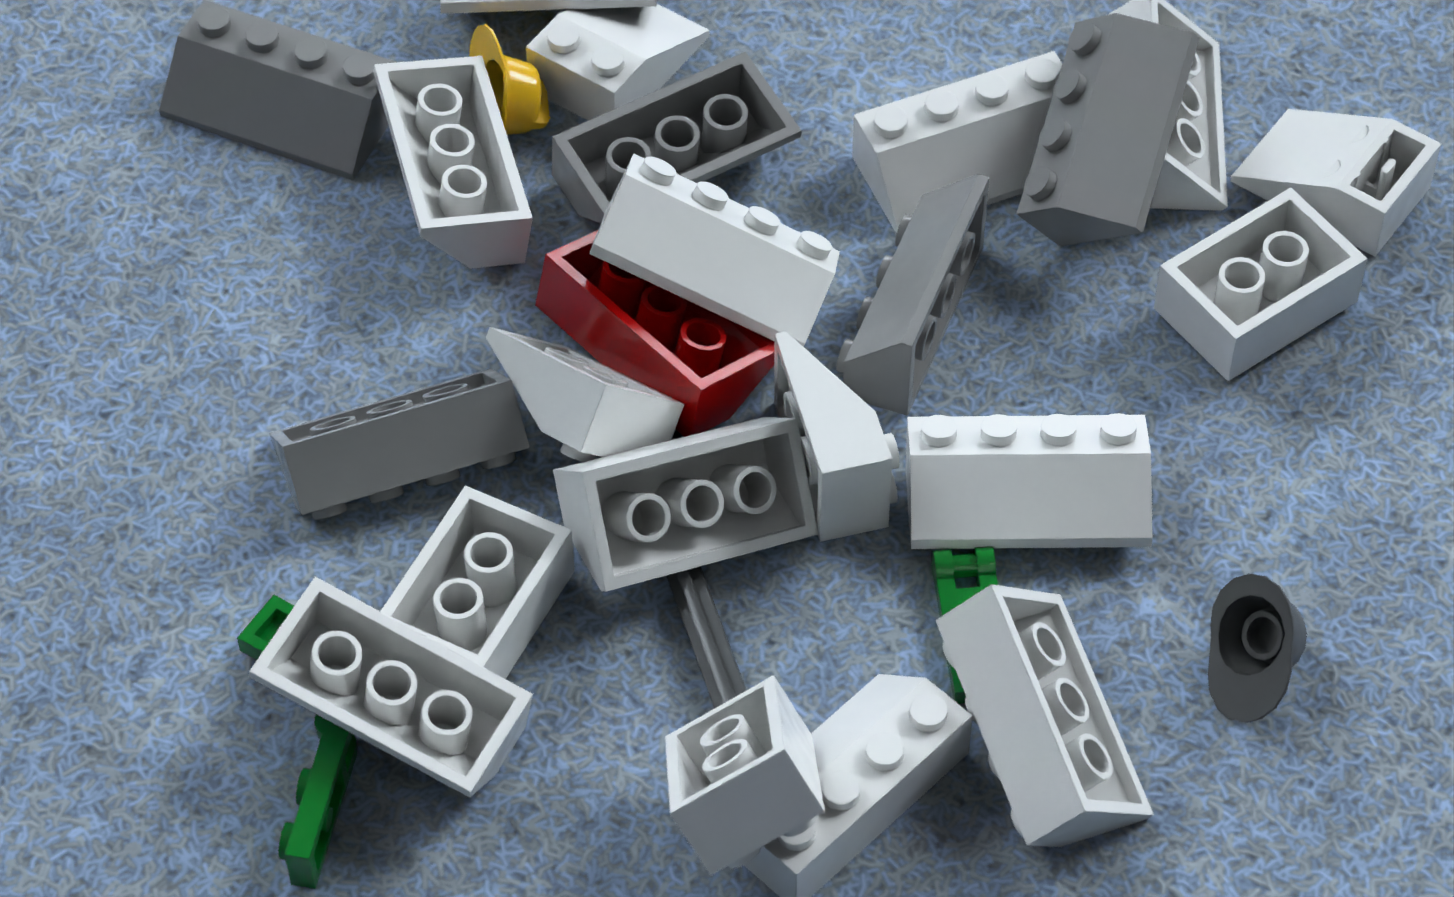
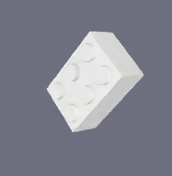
M1289 188L1161 264L1154 309L1227 381H1230L1358 302L1368 258L1297 192Z
M465 485L380 612L506 679L575 571L572 530Z
M774 675L665 736L670 814L710 875L727 866L734 869L747 864L757 856L761 847L782 835L792 837L804 832L815 823L818 815L825 812L812 735Z

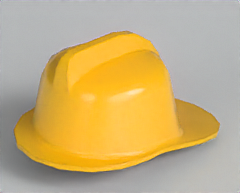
M487 24L478 25L472 34L469 57H483L506 134H522L533 129L546 127L550 120L548 95L537 68L531 63L503 55L494 31Z

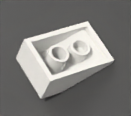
M659 4L649 7L568 9L557 14L526 46L527 62L537 68L540 79L544 82L547 90L548 100L589 121L661 89L708 39L710 30Z
M489 327L486 336L488 343L512 380L513 385L541 432L563 443L560 450L562 454L575 460L586 462L596 459V456L602 458L671 440L684 407L683 403L569 347Z
M787 332L776 333L774 350V405L779 418L797 419L819 541L822 542L889 527L890 504L897 503L898 500L892 469L899 468L900 466L898 447L893 434H883L876 411Z

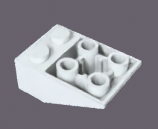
M1287 109L1232 174L1230 181L1267 201L1292 188L1351 244L1375 257L1431 188L1441 143L1394 119Z

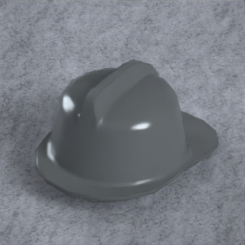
M1246 574L1233 578L1220 590L1213 604L1208 665L1209 692L1217 709L1228 719L1243 723L1263 719L1277 708L1287 692L1292 667L1300 660L1305 650L1307 639L1305 621L1296 606L1288 600L1282 588L1267 576Z

